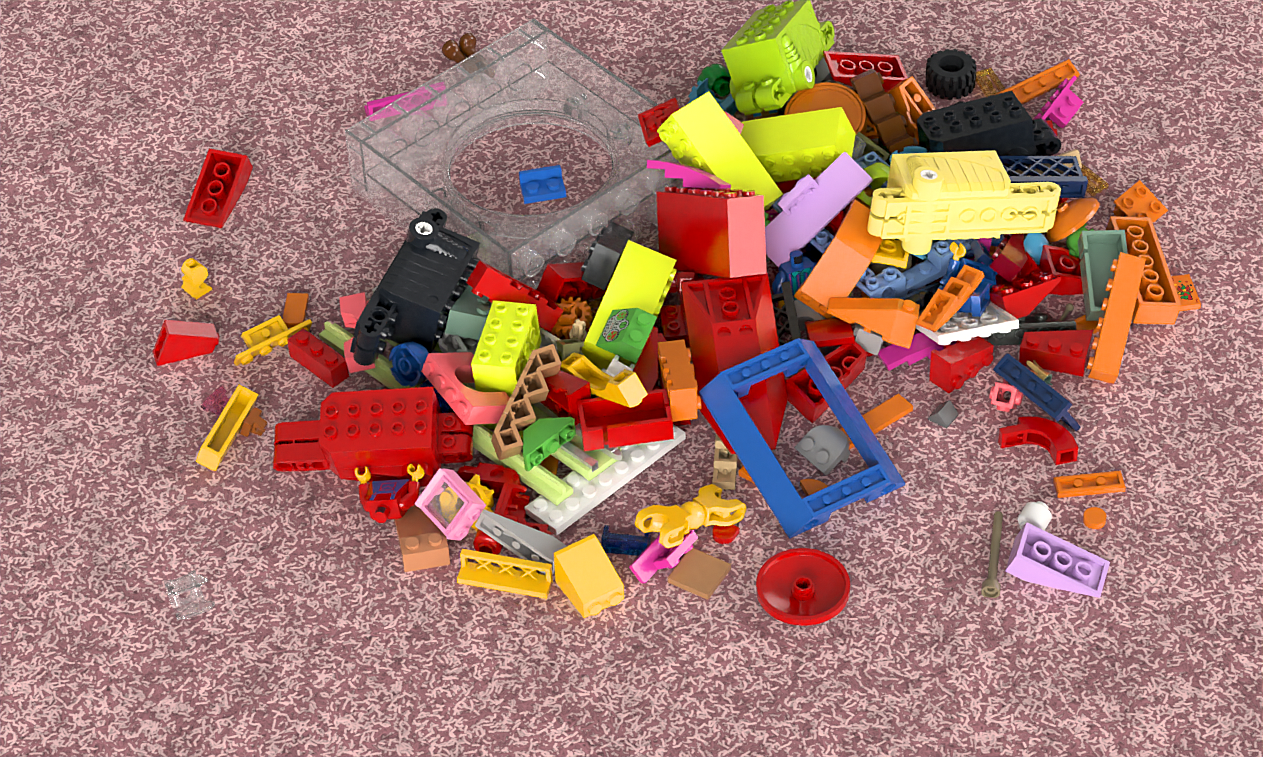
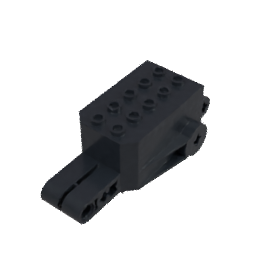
M1012 91L925 112L917 119L919 146L926 148L927 153L995 150L998 156H1053L1060 151L1062 145L1049 124L1041 118L1032 119ZM890 158L886 162L888 165H890ZM1002 163V165H1004V166H1006V167H1008V168L1011 166V165H1009V164H1003V163Z

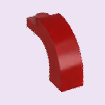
M1033 416L1018 417L1017 425L999 428L998 443L1001 449L1022 444H1035L1045 448L1050 453L1055 465L1077 461L1078 445L1076 440L1065 427L1052 420Z

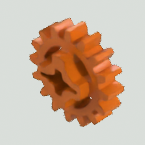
M570 297L568 301L562 298L560 304L556 303L564 311L553 327L552 335L556 334L559 339L565 335V338L569 339L570 330L576 319L584 321L586 324L585 328L591 327L589 322L593 321L592 311L587 301L582 302L579 297L573 301V298Z

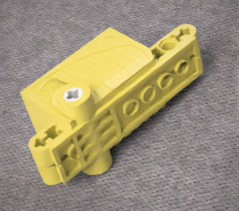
M995 150L892 154L887 188L876 189L872 195L867 231L871 235L880 236L881 239L897 238L901 240L902 248L914 255L929 253L933 240L1000 238V234L1047 232L1048 229L1054 226L1061 188L1052 182L1010 183L1011 180Z

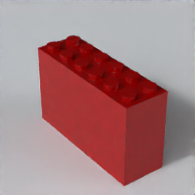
M683 185L681 188L667 186L664 187L665 191H656L659 253L676 260L674 269L727 278L767 273L764 195L755 194L754 190L683 187Z

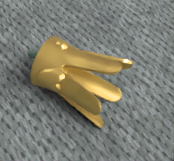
M1034 360V364L1031 361H1027V365L1032 369L1030 371L1052 386V383H1050L1052 374L1044 371Z

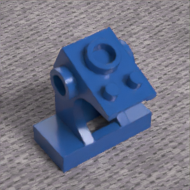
M953 271L948 276L944 275L940 281V284H943V286L940 285L938 289L943 290L949 279L953 277ZM980 282L972 295L957 312L972 313V317H981L990 304V283Z

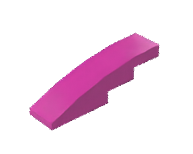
M647 160V168L665 169V178H683V187L731 188L729 183L699 168L677 162Z
M921 332L913 335L909 349L891 344L881 349L878 357L888 371L905 362L910 366L926 356L928 359H931V351L934 349L938 351L943 350L944 345H939ZM952 341L950 345L956 344V341Z

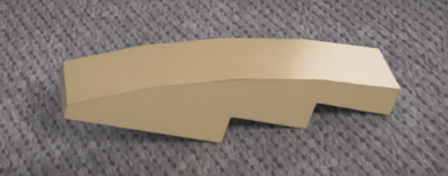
M717 434L715 437L712 484L721 489L735 490L738 456L737 454L729 453Z

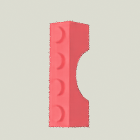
M365 292L339 297L340 311L345 327L355 329L357 320L369 302ZM353 338L344 342L345 360L350 373L375 368V361L369 366L356 363L353 357L354 353L350 352Z

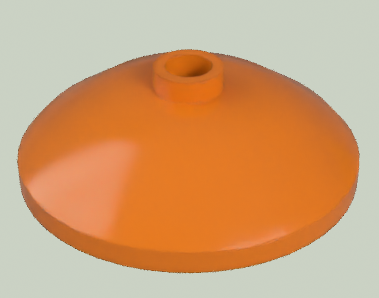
M1088 197L1075 199L1068 203L1066 201L1061 203L1057 207L1054 226L1045 232L1046 239L1049 242H1056L1078 230L1097 212L1100 206L1098 200Z

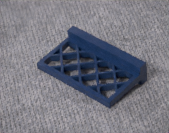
M998 156L1001 163L1011 165L1009 168L1003 165L1011 180L1010 183L1052 182L1061 188L1059 198L1085 197L1088 179L1082 175L1076 156ZM1023 164H1029L1031 167L1028 168ZM1043 164H1050L1052 166L1049 168ZM1063 164H1072V167L1069 168ZM1017 168V169H1019L1020 171H1022L1023 173H1022V174H1019V173L1015 172L1014 170ZM1035 169H1039V170L1043 171L1044 173H1043V174H1040V173H1038V172H1036V171H1034V170H1035ZM1056 169H1059V170L1063 171L1064 173H1063V174H1060V173L1056 172L1055 170H1056Z
M1006 353L993 368L996 374L1057 422L1061 419L1075 431L1081 428L1068 412L1072 406L1071 402L1010 354Z

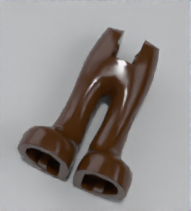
M472 33L462 35L459 45L455 40L445 42L442 47L443 55L461 66L472 81H482L480 72L487 79L493 76L492 68L488 62L475 50L477 41Z

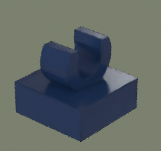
M978 239L972 240L969 243L972 249L967 251L965 256L969 259L975 256L972 261L983 262L986 266H989L993 259L987 247Z

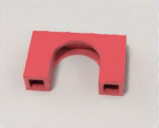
M472 352L428 353L421 372L465 425L495 424L499 422L510 399L507 393L479 392L462 384L474 383L471 366L474 357Z

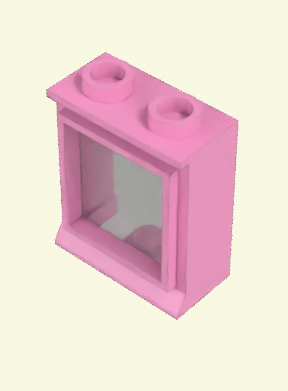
M439 468L414 503L423 510L447 536L446 538L450 540H462L486 506L454 470Z

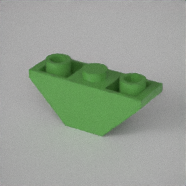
M574 418L538 419L523 431V458L526 471H530L533 467L539 465L545 458L555 453L564 443L572 440L576 435Z

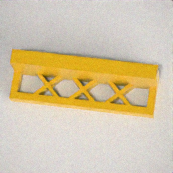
M467 549L461 550V568L457 576V583L547 599L553 583L552 564ZM468 558L475 559L478 563L468 562ZM491 562L497 563L501 567L493 566ZM513 566L520 567L523 571L516 570ZM535 570L545 571L546 575L538 574Z

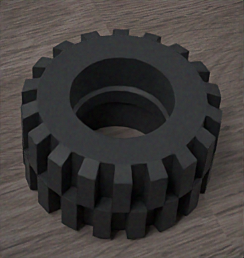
M945 49V51H937V54L933 53L931 58L927 59L925 85L928 87L929 92H933L934 96L940 95L941 99L948 97V100H953L954 97L961 99V96L966 97L968 93L973 92L976 82V61L972 59L970 54L958 51L957 49Z

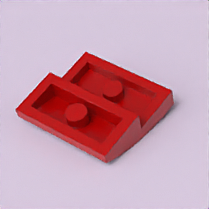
M839 318L805 322L807 338L810 341H814L818 348L854 343L851 324Z

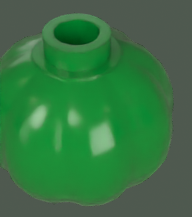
M718 63L703 68L697 78V83L699 80L703 82L708 78V88L715 91L720 96L729 95L731 76L728 68Z

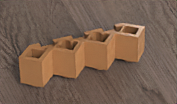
M554 344L532 351L493 432L491 442L499 461L521 453L523 443L518 432L525 430L535 422L536 416L531 405L545 401L549 389L544 378L559 373L562 363Z

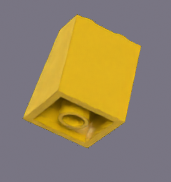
M594 534L554 552L555 581L583 618L597 615L602 609L611 605L615 606L624 599V585Z

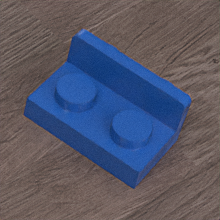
M560 165L519 172V184L524 204L566 197Z

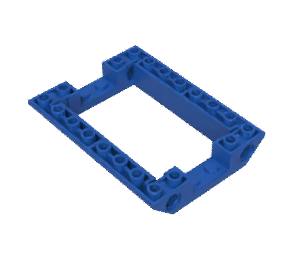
M798 338L722 371L698 393L789 539L827 522L831 513L862 498L868 503L906 484L814 341ZM806 367L807 373L869 468L802 499L739 398L748 395L753 384L780 372H783L788 377L798 373L799 369Z

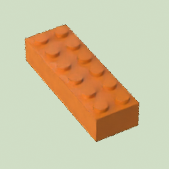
M1110 216L1106 230H1125L1127 253L1146 259L1132 315V322L1136 324L1174 325L1181 308V303L1151 218Z

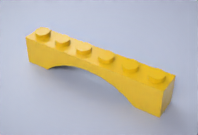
M575 352L561 362V371L590 382L591 394L631 408L639 405L642 399L648 395L635 372L624 369L615 377H612L597 368L584 355Z

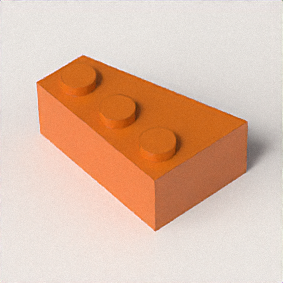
M911 76L898 83L887 93L892 94L896 102V105L893 106L895 112L900 114V116L903 115L908 124V127L905 128L907 134L912 136V138L915 137L919 144L917 119L923 113L936 110V108L914 77Z

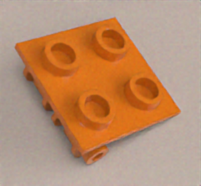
M1139 180L1114 201L1116 206L1113 213L1115 216L1122 217L1124 215L1127 217H1148L1154 223L1168 210Z

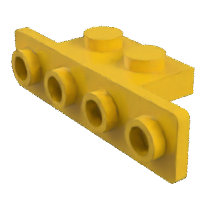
M278 315L243 332L241 337L249 349L236 355L234 360L235 366L241 363L242 365H247L254 360L253 357L259 354L265 356L277 345L280 347L287 345V339L303 328L310 332L311 319L288 329L281 316Z

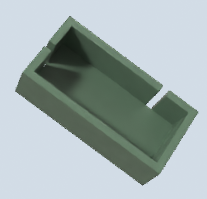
M1125 230L1082 231L1080 234L1078 250L1079 259H1081L1080 269L1086 321H1098L1099 317L1103 318L1104 311L1101 310V305L1104 297H1108L1109 291H1105L1108 279L1113 277L1114 272L1110 271L1112 261L1118 258L1120 252L1128 254Z

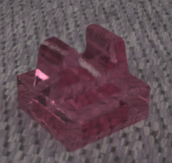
M220 385L206 398L200 407L206 412L210 410L215 415H220L223 410L219 407V404L225 407L229 401L225 395L227 390Z

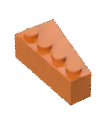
M684 339L658 342V360L664 389L667 390L673 422L698 419L697 409H701L700 396H697L698 387L697 381L694 379V366L690 364V348H686Z

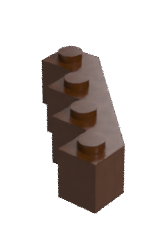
M870 69L850 78L854 91L859 95L865 106L866 115L871 124H874L883 146L887 147L890 155L898 150V153L904 151V147L919 146L917 139L907 134L905 128L908 127L905 117L895 112L893 107L896 105L894 97L883 90L881 84H884V80L880 72L877 73L875 70Z

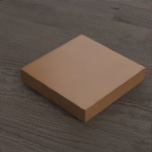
M692 548L684 555L668 576V583L708 600L731 570V564Z

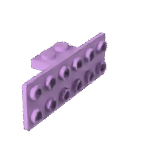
M843 152L815 180L809 174L799 179L796 186L781 197L778 205L783 211L765 227L766 255L778 267L781 263L790 261V252L800 251L873 179L846 152Z

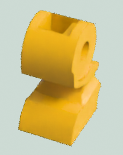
M194 258L187 259L181 268L184 274L181 288L197 300L212 290L204 282L208 276V271L206 267Z

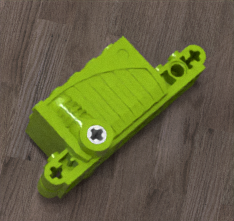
M788 0L781 5L775 6V4H771L755 11L721 50L731 76V96L736 102L739 112L744 113L745 116L760 113L763 111V108L765 111L782 108L793 93L814 87V68L823 59V52L828 51L835 43L833 40L835 32L830 21H817L810 0L796 2Z

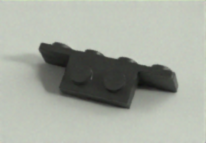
M1037 313L1032 317L1024 316L1018 318L1019 328L1011 329V332L991 333V336L988 338L989 343L994 346L1021 345L1024 332L1076 330V322L1074 320L1053 321L1052 317L1048 316V314Z

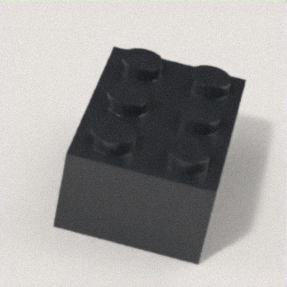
M612 221L608 227H603L596 240L593 241L588 259L585 260L581 271L584 272L581 280L605 290L613 277L628 240L631 241L634 232Z

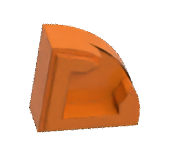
M800 480V486L806 496L828 487L819 480Z

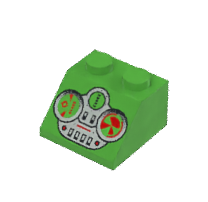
M639 308L612 310L596 346L636 364L653 329L657 316Z

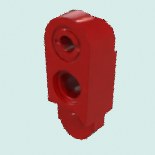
M479 462L477 467L464 465L457 471L458 476L465 482H469L475 474L480 475V484L486 486L489 490H494L493 498L499 499L504 482L521 485L517 472L511 468H505L503 465Z

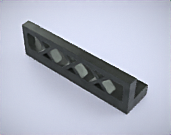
M790 281L781 283L783 293L771 295L772 304L773 302L785 301L781 309L773 306L779 346L798 338L802 339ZM781 316L788 318L784 325L777 323ZM784 332L791 335L787 342L779 339Z

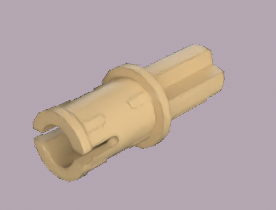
M575 320L569 333L570 339L578 338L584 342L587 336L584 321Z

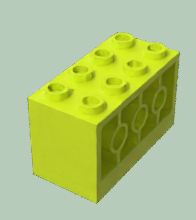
M493 300L471 362L476 391L506 392L511 397L532 351L539 349L542 342L536 304Z

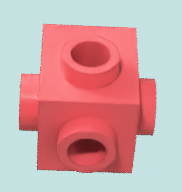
M1003 379V383L996 382L995 386H992L989 398L992 399L991 404L997 405V410L1009 412L1010 409H1016L1017 405H1021L1023 394ZM1007 391L1011 393L1010 400H1006L1004 397Z

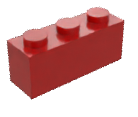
M301 329L287 339L290 357L332 388L349 377L345 358L306 329Z

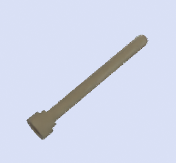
M1000 511L994 513L988 577L982 583L981 594L989 598L999 597L1001 585L997 580L1003 514Z

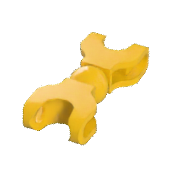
M715 484L701 487L698 491V496L693 498V501L685 502L681 506L652 505L640 510L635 519V527L644 533L660 532L659 543L666 548H671L682 544L684 535L688 534L689 530L698 529L701 525L730 526L740 522L744 518L746 504L738 499H721L722 489Z

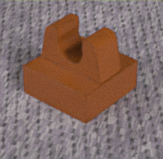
M256 407L252 409L243 421L241 435L248 437L250 433L262 436L266 430L264 428L268 424L267 421L261 418L262 410Z

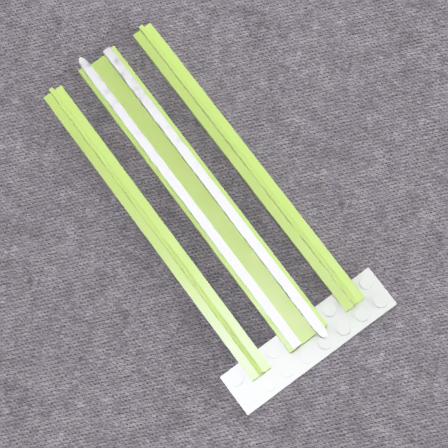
M326 321L324 323L325 330L319 333V338L345 357L344 342L353 338V334L336 323L331 324ZM387 339V342L393 345L394 347L400 345L396 342ZM439 343L436 344L432 353H443L439 348ZM381 354L375 360L374 369L364 370L390 389L427 387L423 383L413 387L409 385L402 386L391 373L392 362ZM462 383L466 387L476 390L475 383ZM435 392L442 413H455L444 398ZM591 394V398H597L596 395ZM540 402L531 405L536 416L535 421L542 418H559ZM482 424L474 425L472 437L473 447L496 464L515 470L523 483L541 494L525 506L526 514L539 524L549 525V531L556 536L686 439L685 432L673 424L674 439L612 448L604 445V449L584 451L580 425L577 424L575 425L576 435L572 440L567 441L555 453L551 454L574 470L561 480L540 464L533 467L530 471H526L522 452L499 461L491 442L493 432Z

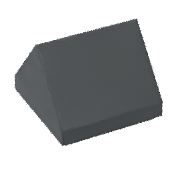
M948 400L939 404L928 417V420L947 429L959 413L952 402Z

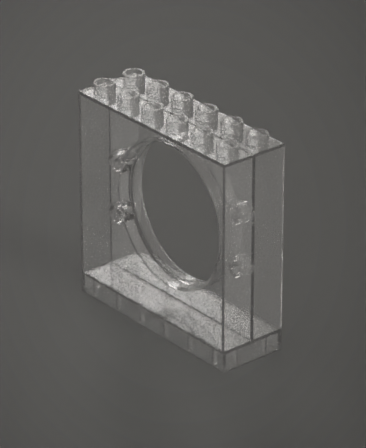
M536 19L530 20L345 130L352 191L406 233H408L410 222L413 219L419 218L422 211L427 212L432 208L443 210L447 214L446 229L480 242L476 259L536 290L547 264L585 262L590 254L589 250L593 241L596 240L602 228L608 227L611 221L633 231L634 234L631 241L634 243L638 240L641 233L653 225L658 227L656 191H665L664 187L667 186L681 188L683 178H665V169L647 168V160L680 163L673 157L671 150L663 141L651 147H648L645 142L638 114L658 104ZM523 124H550L579 131L598 142L608 152L612 160V172L608 180L589 198L566 209L537 215L501 213L473 203L452 185L450 168L461 151L476 139L505 127Z

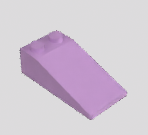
M1026 522L1015 537L1005 572L1027 582L1100 598L1110 562Z

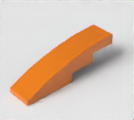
M964 265L956 278L951 277L943 290L938 289L916 321V325L933 332L941 328L975 291L985 277L983 271Z

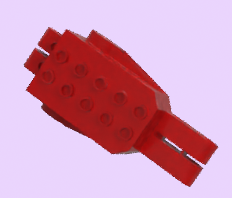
M433 387L332 392L321 402L320 420L281 422L275 425L273 468L280 472L331 470L340 479L359 481L355 475V469L358 467L360 475H363L366 471V466L371 474V478L368 481L412 480L407 467L409 464H412L416 471L419 464L424 470V476L418 482H420V487H426L432 480L433 474H436L439 468H441V464L462 463L473 459L472 437L474 425H465L456 413H442Z

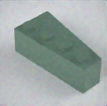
M469 285L450 309L445 333L480 340L492 303L488 301L489 298L485 295L481 298L471 292L472 287Z

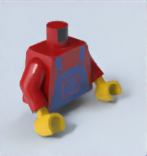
M409 464L407 467L412 480L370 481V484H367L371 478L368 468L365 466L366 471L363 475H360L358 467L355 469V475L361 483L358 485L359 500L364 510L370 513L371 519L378 523H384L387 519H400L409 508L415 505L414 503L419 497L420 482L418 480L424 476V470L419 464L416 471L412 464Z

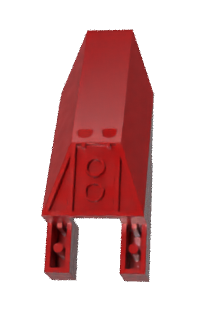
M676 273L677 303L681 306L686 333V348H690V364L694 366V379L697 381L698 393L722 371L779 347L768 273L699 280L698 273H694L695 281L681 282V292V273ZM783 372L751 385L748 395L739 398L771 450H776L788 401ZM700 397V412L729 453L736 454Z

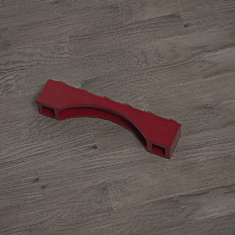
M1027 233L1005 234L991 256L994 260L989 267L1008 282H1011L1028 259L1023 243L1024 234Z

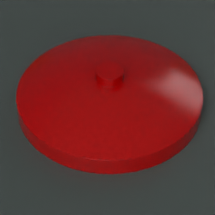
M810 548L789 549L772 556L762 565L756 579V594L763 609L775 619L792 625H816L832 619L846 606L850 596V578L842 563L828 553Z

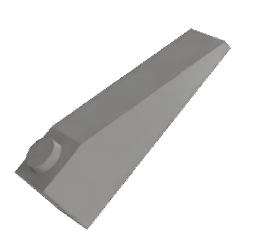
M485 509L481 512L475 524V527L521 559L552 564V575L555 573L554 552L567 547L552 535Z

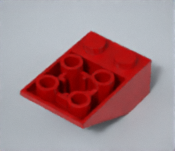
M1038 270L1030 273L1031 276L1014 278L1011 280L1012 283L1006 285L1004 283L996 284L990 290V302L1017 319L1027 316L1061 281V277Z

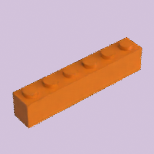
M1120 252L1118 258L1112 261L1110 271L1114 273L1112 279L1109 278L1105 291H1109L1107 298L1104 297L1101 305V310L1104 311L1103 318L1099 317L1096 325V330H1099L1098 337L1094 336L1091 349L1095 351L1093 357L1090 356L1087 362L1086 369L1090 370L1088 378L1114 384L1118 377L1146 261L1144 258Z

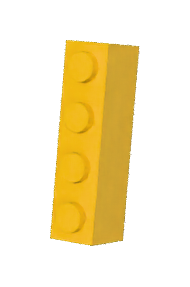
M240 384L237 386L202 444L196 459L197 463L211 470H217L241 430L243 421L254 408L259 394Z

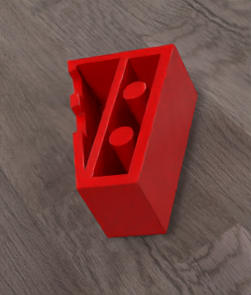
M976 336L971 337L969 341L957 340L956 344L952 346L950 344L944 345L943 350L940 351L932 350L929 381L949 394L955 389H960L970 377L974 378L981 368L987 367L992 363L994 345Z
M561 370L556 375L544 378L549 392L546 400L540 403L559 418L572 417L575 420V425L579 424L577 400L591 399L590 382Z

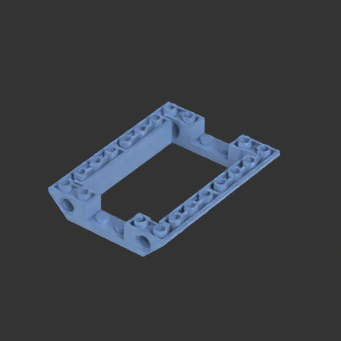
M874 151L854 160L861 168H866L876 162L888 165ZM886 181L881 186V188H887L888 181ZM781 198L771 206L779 214L783 211L778 205ZM823 228L810 243L823 254L834 236ZM974 239L936 240L928 253V260L903 273L894 266H890L875 276L867 267L856 285L870 298H900L907 295L909 290H918L946 274L950 258H953L954 255L949 248L952 242H955L958 248L961 243L967 252L972 249L969 243Z

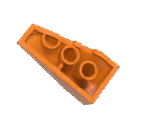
M829 298L827 313L849 324L856 322L864 327V331L868 333L874 331L882 335V340L909 349L916 321L918 320L920 305L911 300L899 298Z

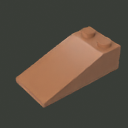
M434 496L430 502L440 513L436 496ZM414 505L408 509L402 518L394 519L405 572L450 565L446 535L421 508Z

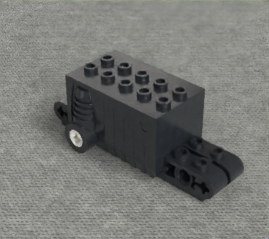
M432 208L427 212L422 211L419 218L413 219L410 222L406 240L356 322L350 352L354 353L353 357L356 363L363 366L373 364L377 356L384 353L387 339L398 344L415 342L423 345L429 353H432L436 344L439 343L438 339L442 338L450 309L469 286L466 282L479 262V259L476 258L480 242L446 229L447 214L443 210Z

